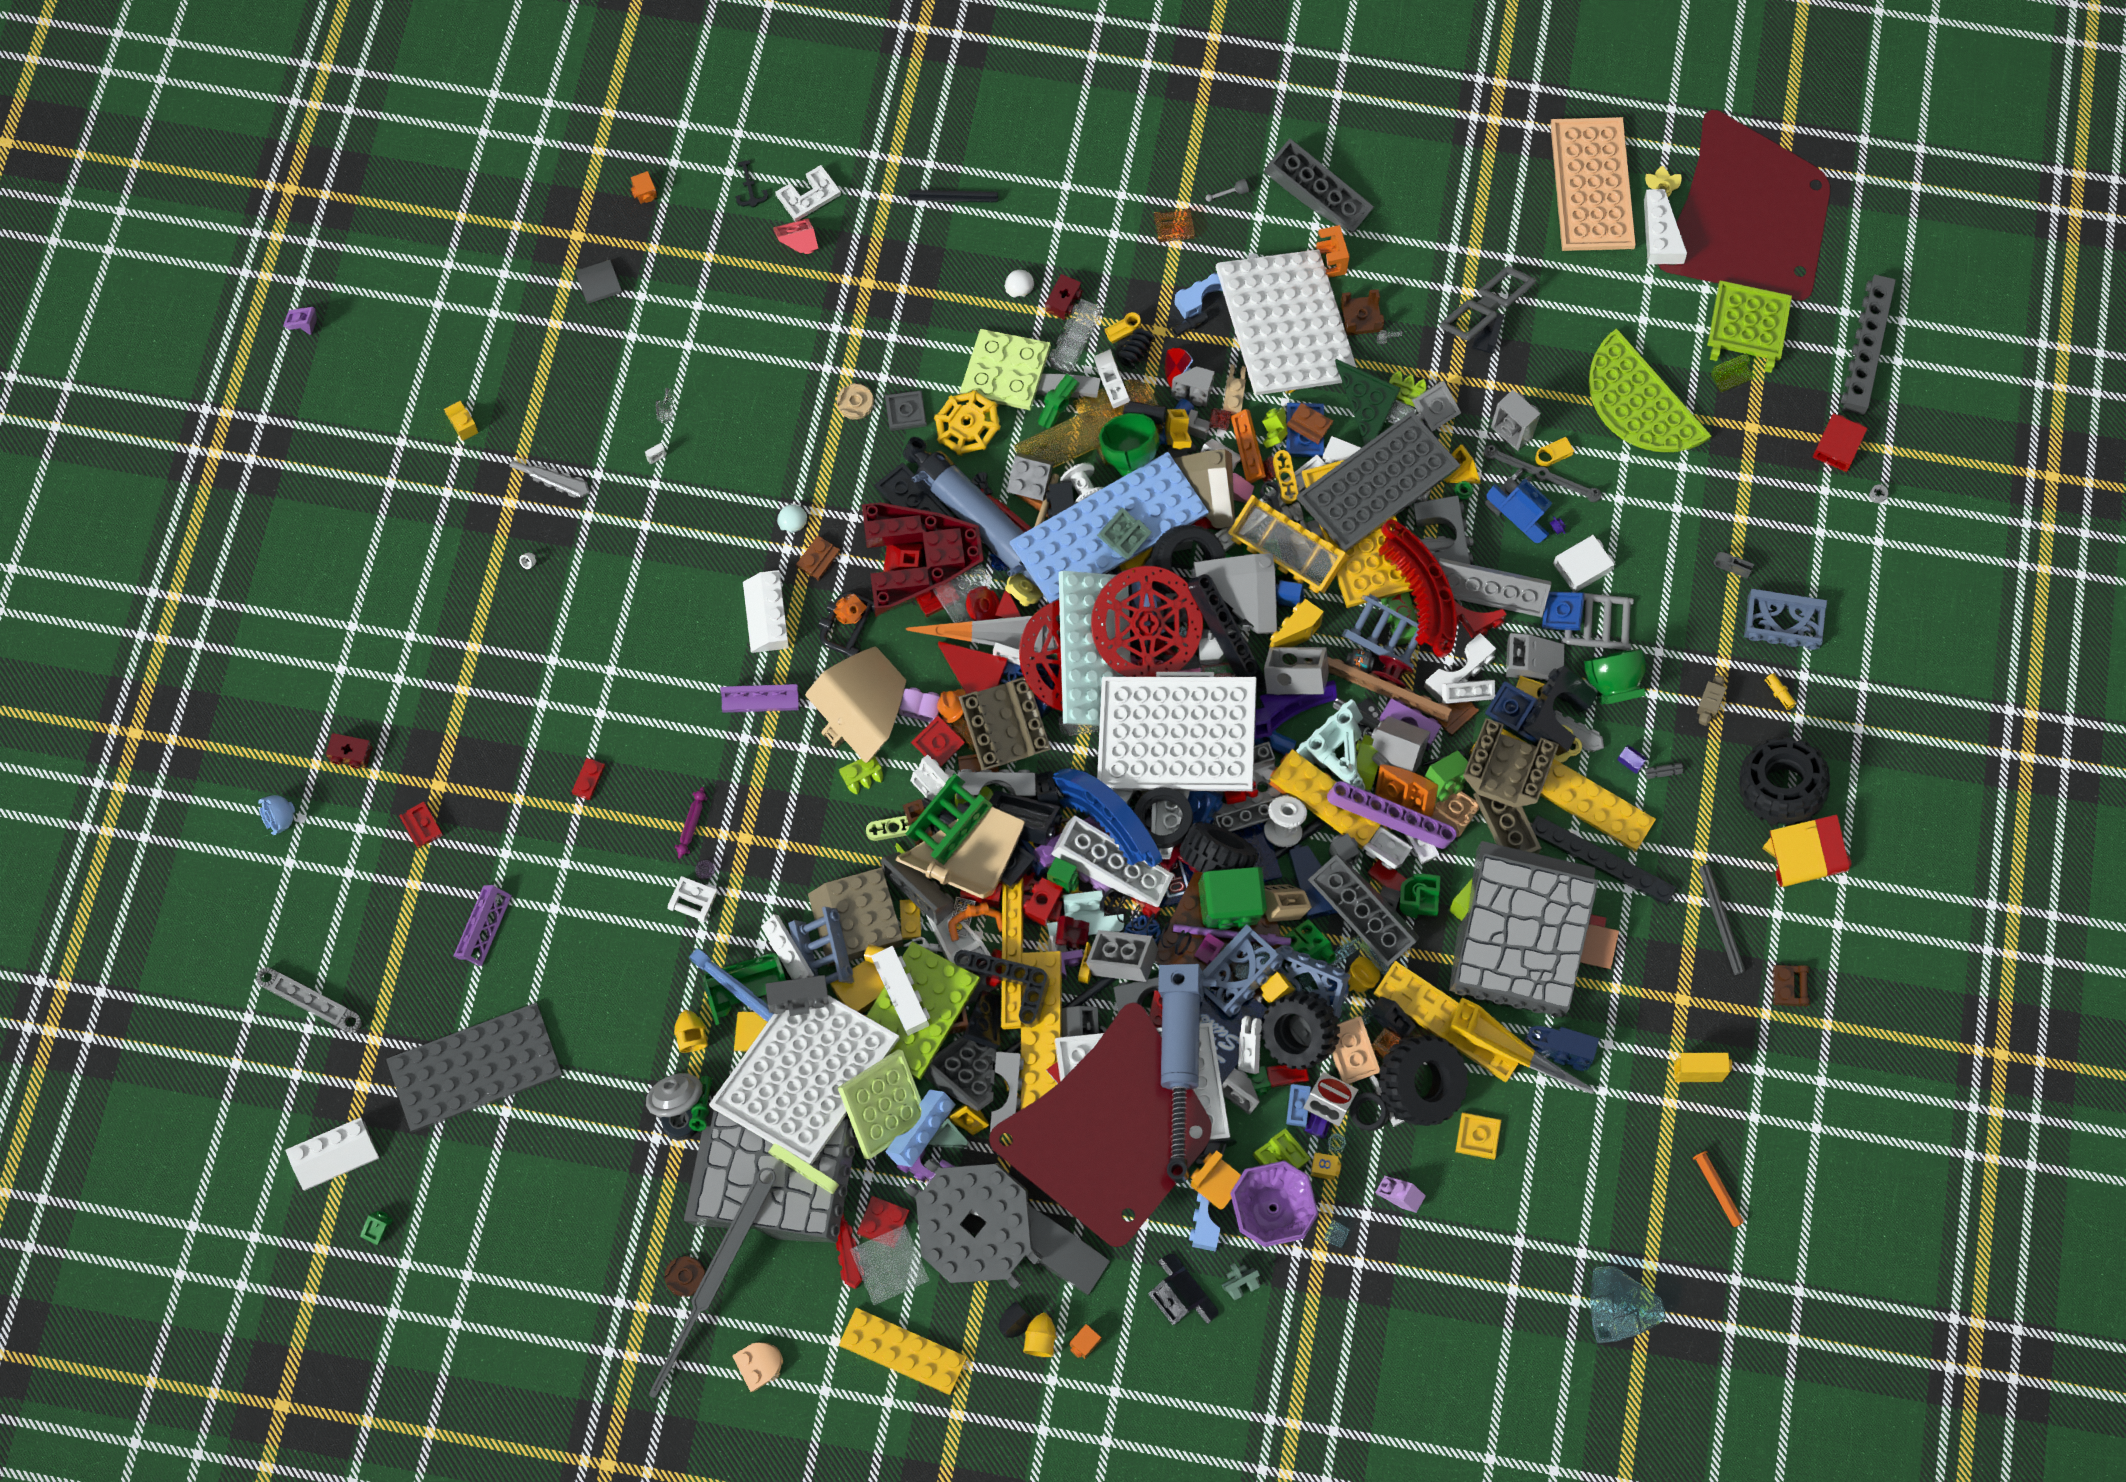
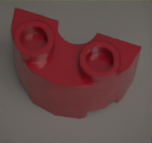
M1060 916L1057 922L1055 944L1060 946H1067L1068 944L1067 948L1079 949V946H1086L1090 923L1074 920V918L1068 916Z

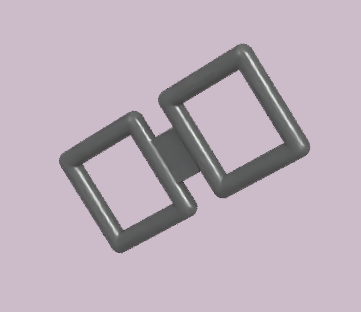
M1506 266L1479 289L1478 293L1483 296L1480 301L1475 302L1470 299L1465 301L1440 323V328L1466 341H1470L1497 317L1496 309L1501 305L1509 307L1536 283V279L1510 266ZM1508 274L1525 282L1507 299L1489 291ZM1468 308L1487 315L1468 333L1450 325Z

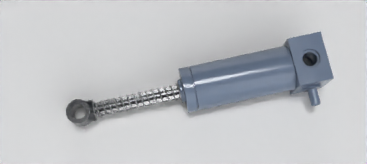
M1199 964L1159 965L1158 992L1162 997L1161 1086L1172 1089L1174 1092V1098L1172 1099L1173 1125L1171 1126L1173 1128V1153L1167 1165V1174L1172 1181L1179 1184L1187 1181L1190 1175L1187 1159L1184 1158L1186 1156L1184 1154L1186 1150L1185 1119H1187L1185 1118V1114H1187L1185 1113V1109H1187L1185 1107V1099L1187 1098L1185 1095L1187 1093L1186 1090L1199 1086L1200 1002H1204V987L1217 986V979H1204V973ZM1176 1168H1183V1172L1180 1175L1176 1176L1173 1174Z

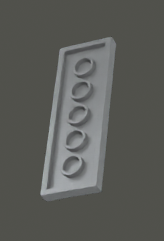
M1442 558L1439 559L1438 563L1448 579L1454 599L1538 617L1543 616L1551 588V581Z

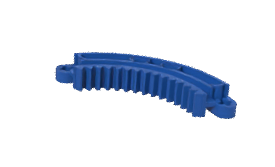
M1061 769L1053 774L1054 782L1059 787L1060 793H1063L1065 796L1059 800L1060 804L1064 808L1071 807L1072 809L1076 808L1077 811L1080 810L1082 813L1085 812L1086 815H1090L1091 819L1095 818L1096 823L1100 822V827H1105V832H1109L1110 838H1114L1115 844H1119V850L1124 852L1123 856L1128 859V864L1134 865L1145 860L1150 867H1154L1162 862L1161 853L1143 823L1126 802L1110 787L1094 776L1077 769Z

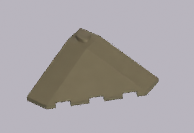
M1226 449L1173 458L1209 513L1205 517L1212 522L1211 524L1216 529L1231 528L1235 522L1232 453Z

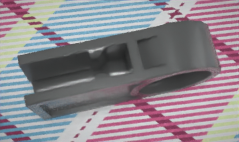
M1718 552L1714 560V564L1718 568L1746 579L1749 577L1754 566L1753 563L1724 552Z

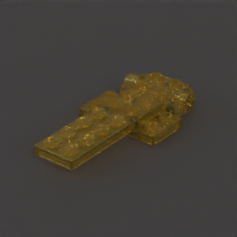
M1132 379L1123 382L1130 401L1159 405L1147 383L1143 384L1139 380ZM1105 388L1099 389L1097 398L1084 396L1073 401V405L1078 413L1077 416L1013 445L1016 453L1053 461L1054 468L1096 448L1106 466L1110 463L1106 461L1099 444V434L1107 422L1114 417L1123 415L1125 404L1113 409ZM1155 424L1159 432L1162 429V425Z

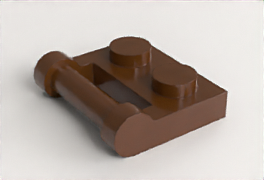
M1773 966V1005L1810 1006L1807 982L1809 966ZM1794 974H1799L1800 998H1794Z

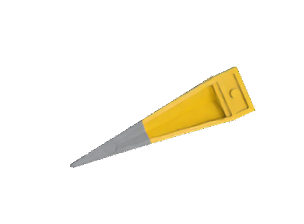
M1463 997L1461 998L1449 1030L1466 1037V1041L1593 1094V1088L1537 1053L1495 1020L1481 1006Z

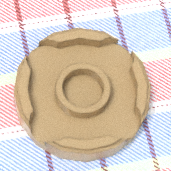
M850 384V386L842 388L838 394V409L843 416L849 419L857 420L864 418L873 409V395L868 387L862 384Z

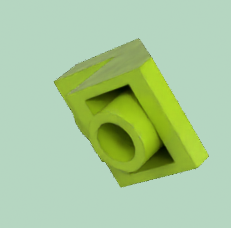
M1283 407L1277 410L1276 408L1269 410L1266 413L1267 416L1262 421L1268 431L1267 437L1263 441L1266 448L1281 443L1288 434L1286 414Z

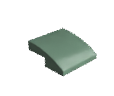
M1122 507L1097 536L1115 552L1128 560L1152 532L1139 519L1135 520Z

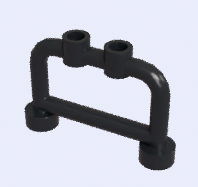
M843 592L837 597L835 602L830 601L828 603L826 611L830 613L827 618L822 617L819 622V628H822L819 638L825 647L847 655L849 658L861 652V649L855 647V644L871 611L875 613L872 599L854 592ZM855 594L867 608L861 614L862 617L857 622L845 647L828 640L827 634L832 629L837 616L833 612L837 607L836 603L842 597L845 598L847 595Z

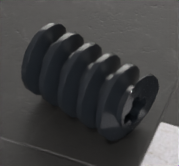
M1134 329L1133 334L1130 335L1129 340L1126 341L1122 350L1118 353V359L1124 366L1136 369L1134 364H1140L1139 359L1144 358L1143 353L1148 352L1146 347L1150 348L1152 346L1151 342L1155 341V337L1144 329Z

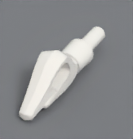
M918 937L913 940V942L922 940L923 944L918 945L932 952H942L941 947L938 946L939 944H929L924 937ZM911 942L904 944V947H909Z

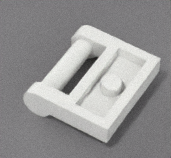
M681 876L668 904V910L682 912L705 923L717 895V890ZM681 898L703 908L701 911L678 903V900Z

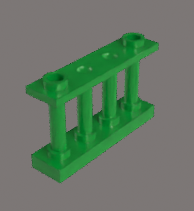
M955 773L947 780L944 787L905 833L916 842L921 838L934 849L930 855L943 865L993 805L981 794L975 798L962 787L965 781ZM956 793L971 804L965 813H962L950 803V800ZM944 808L958 819L952 828L937 817ZM932 823L946 834L940 843H937L925 832Z

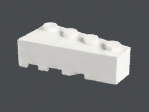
M1665 189L1646 190L1644 210L1647 263L1684 264L1687 252Z
M893 946L872 955L875 967L907 1035L909 1036L928 1027L929 1013L926 1007L921 1008L919 1003L922 1001L918 990L914 991L911 986L914 982L910 973L906 974L903 969L906 965L902 956H897Z

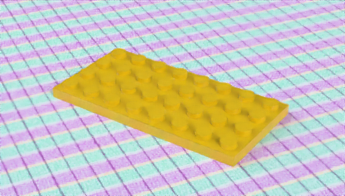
M1344 460L1302 471L1306 488ZM1319 525L1323 539L1326 542H1329L1332 545H1334L1339 550H1341V548L1334 542V540ZM1382 526L1346 552L1349 557L1336 574L1346 608L1367 603L1361 599L1363 595L1369 596L1371 594L1379 599L1413 591V589L1408 588L1410 583H1405L1406 576H1400L1402 571H1396L1397 566H1391V560L1386 561L1385 555L1379 556L1378 550L1386 538L1382 533ZM1329 554L1333 566L1337 558Z

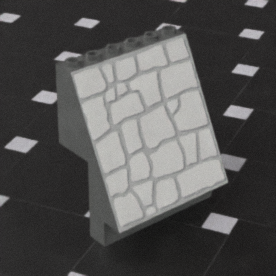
M1481 841L1476 850L1468 912L1457 931L1449 991L1455 992L1458 995L1474 996V998L1479 1000H1491L1496 1004L1512 1005L1517 1009L1525 1008L1535 1013H1547L1556 1018L1564 1017L1570 1008L1599 881L1594 879L1595 867Z
M708 1104L707 1127L701 1134L684 1221L694 1226L729 1228L757 1173L762 1168H771L776 1174V1180L750 1229H755L776 1240L837 1243L857 1138L851 1121L843 1119L811 1165L839 1184L834 1194H831L773 1157L768 1152L773 1145L772 1143L712 1109ZM765 1170L761 1173L760 1179L763 1183L767 1184L772 1181L773 1175L770 1171Z

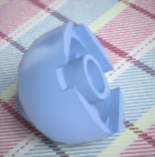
M278 795L267 796L259 800V804L262 803V808L259 809L260 815L266 828L269 829L271 826L273 830L271 832L272 835L279 834L290 827L293 822V813H295V808L291 802Z

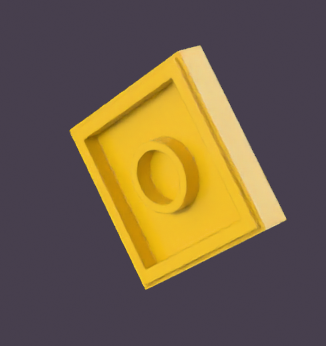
M1462 1112L1455 1152L1495 1160L1501 1120Z

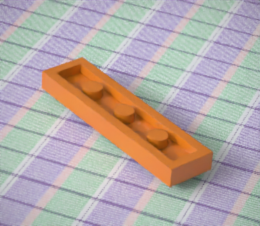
M1245 409L1232 415L1231 420L1246 481L1251 484L1266 477L1251 414L1249 410Z

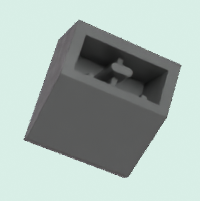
M1076 1006L1062 1008V1037L1099 1034L1098 1007Z

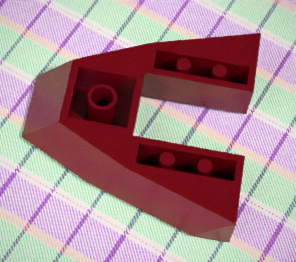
M881 502L862 505L867 548L923 542L926 567L870 573L875 617L931 593L984 560L978 525L936 512Z

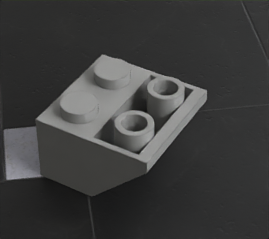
M1196 366L1173 377L1171 397L1178 401L1186 399L1196 406L1207 407L1213 388L1215 371Z

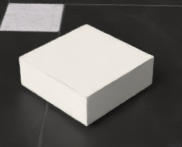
M662 443L645 451L649 464H653L666 456Z

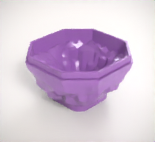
M1285 1160L1245 1169L1230 1192L1239 1231L1263 1247L1304 1239L1319 1215L1309 1175ZM1274 1206L1277 1210L1272 1212L1269 1207Z

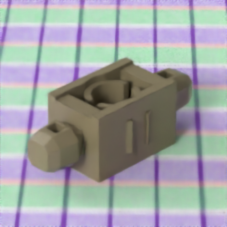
M1716 675L1712 682L1708 681L1697 710V713L1700 714L1698 721L1701 725L1706 726L1711 718H1716L1726 687H1723L1725 681L1723 676Z

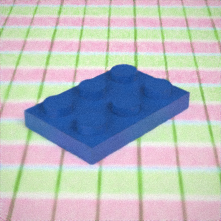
M1287 403L1286 423L1290 421L1301 403ZM1303 403L1324 415V404ZM1287 427L1286 451L1291 457H1314L1318 455L1320 458H1323L1324 437L1318 445Z

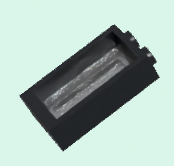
M995 790L989 800L993 804L992 807L1025 821L1019 837L1022 840L1046 846L1049 840L1053 839L1057 826H1060L1063 816L1060 815V806Z

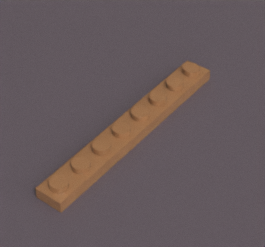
M1327 657L1329 673L1390 699H1398L1409 707L1447 723L1449 722L1452 709L1444 703L1438 704L1424 695L1419 696L1411 689L1400 688L1394 682L1379 679L1373 673L1367 674L1356 666H1348L1340 659Z

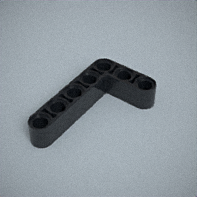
M968 950L956 952L954 962L960 968L974 974L1026 986L1019 1011V1019L1026 1027L1032 1028L1038 1024L1050 983L1049 976L1043 969ZM962 957H969L966 964H960ZM982 961L988 962L986 968L979 969V964ZM1000 966H1006L1004 973H997ZM1018 971H1025L1023 978H1016ZM1038 975H1044V980L1041 983L1035 982V978ZM1039 994L1038 1000L1030 1002L1031 995ZM1027 1013L1034 1014L1033 1019L1030 1021L1024 1020Z

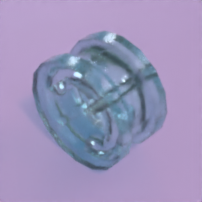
M1333 1134L1328 1139L1327 1146L1331 1152L1340 1153L1345 1148L1346 1140L1341 1134ZM1332 1140H1340V1145L1342 1146L1340 1148L1338 1146L1333 1147Z

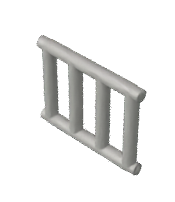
M1584 593L1585 617L1583 638L1572 637V630H1565L1561 643L1631 650V644L1629 643L1630 609L1634 599ZM1593 602L1604 603L1602 640L1591 639ZM1612 604L1623 605L1621 642L1610 641Z

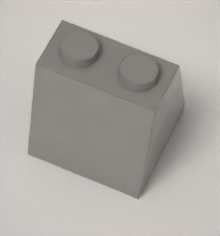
M1387 716L1384 721H1380L1378 728L1375 727L1371 737L1374 739L1372 746L1394 767L1415 773L1421 765L1431 732Z

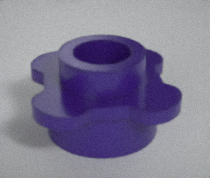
M1553 516L1554 520L1550 522V525L1557 535L1562 532L1565 534V524L1561 518L1556 519Z

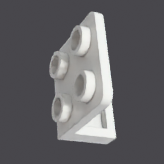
M1380 826L1372 840L1365 844L1363 848L1368 856L1373 859L1379 858L1383 861L1381 864L1391 870L1392 868L1397 869L1402 866L1413 846L1383 826Z

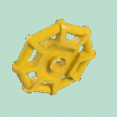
M977 390L956 396L950 395L940 412L934 416L938 443L944 444L961 456L963 453L981 449L985 450L987 444L1001 428L997 414V403L979 394ZM969 400V403H966L967 405H958V402ZM976 401H978L985 406L980 408L976 406L975 403ZM952 406H954V409L949 414V416H946L949 410L952 408ZM990 412L991 422H987L985 414ZM970 418L971 423L969 425L964 426L963 421L968 420ZM944 422L949 424V430L944 431ZM985 428H988V432L981 439L979 436ZM952 435L958 438V444L954 443L949 438ZM975 439L977 443L964 446L965 441L972 442Z

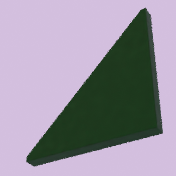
M1336 359L1335 364L1362 439L1366 445L1379 435L1401 388Z

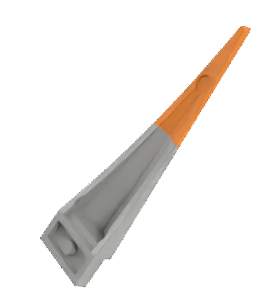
M1032 616L907 627L906 630L994 646L995 643L1019 649L1022 633ZM1046 625L1042 627L1036 638L1035 652H1041L1047 638L1049 629ZM1053 636L1050 640L1047 651L1057 649V644Z

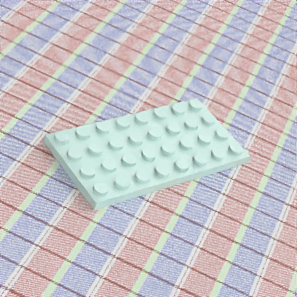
M1074 571L1059 572L1063 724L1100 726L1102 677H1125L1113 670L1102 659L1094 644L1091 632V616L1097 596L1102 588L1116 575ZM1128 586L1115 596L1116 600L1121 602L1129 597ZM1122 608V611L1129 616V610ZM1111 609L1108 610L1106 616V631L1109 640L1115 637V612ZM1120 616V632H1122L1129 626V622ZM1130 631L1122 637L1123 640L1130 638ZM1122 646L1118 648L1116 652L1123 659L1131 663L1130 651Z

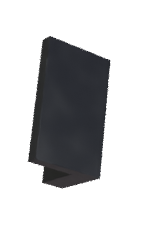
M1497 312L1496 319L1475 336L1472 349L1491 354L1494 353L1505 314ZM1481 315L1480 321H1482L1486 316Z

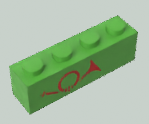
M1409 592L1381 599V603L1386 607L1418 623ZM1390 615L1387 623L1390 622L1391 624L1390 634L1392 637L1400 619ZM1407 624L1397 645L1410 643L1417 628Z

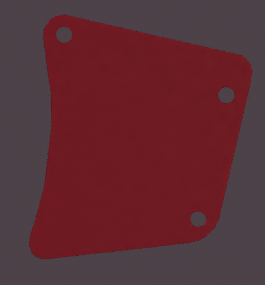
M1708 111L1702 121L1699 159L1690 192L1676 222L1687 252L1685 263L1675 265L1658 264V266L1666 273L1718 284L1719 281L1730 282L1791 295L1792 299L1798 301L1807 299L1811 295L1814 285L1830 196V184L1826 175L1814 165L1721 111ZM1812 180L1820 181L1822 184L1821 189L1813 190L1810 187V182ZM1797 266H1802L1806 269V274L1799 277L1795 275L1794 269Z
M1134 1002L1126 1004L1119 1011L1094 1048L1060 1083L1032 1104L997 1124L992 1129L989 1137L993 1151L1106 1243L1114 1247L1125 1245L1136 1234L1176 1184L1167 1174V1165L1173 1150L1171 1148L1173 1145L1171 1142L1173 1140L1171 1137L1173 1135L1171 1132L1173 1128L1171 1126L1173 1125L1172 1099L1174 1097L1172 1094L1174 1092L1172 1089L1161 1086L1162 1038L1145 1009L1140 1004ZM1193 1089L1186 1090L1187 1093L1185 1095L1187 1097L1185 1099V1107L1187 1108L1185 1109V1113H1187L1185 1118L1187 1119H1185L1186 1150L1184 1154L1186 1156L1184 1158L1187 1159L1188 1168L1207 1146L1211 1137L1212 1127L1210 1118ZM1192 1126H1199L1202 1129L1203 1134L1200 1138L1195 1139L1191 1137L1189 1130ZM1004 1133L1010 1134L1013 1138V1142L1009 1146H1003L999 1141L1000 1136ZM1176 1168L1173 1174L1176 1176L1180 1175L1183 1172V1168ZM1126 1208L1132 1209L1135 1213V1218L1130 1222L1122 1218V1211Z

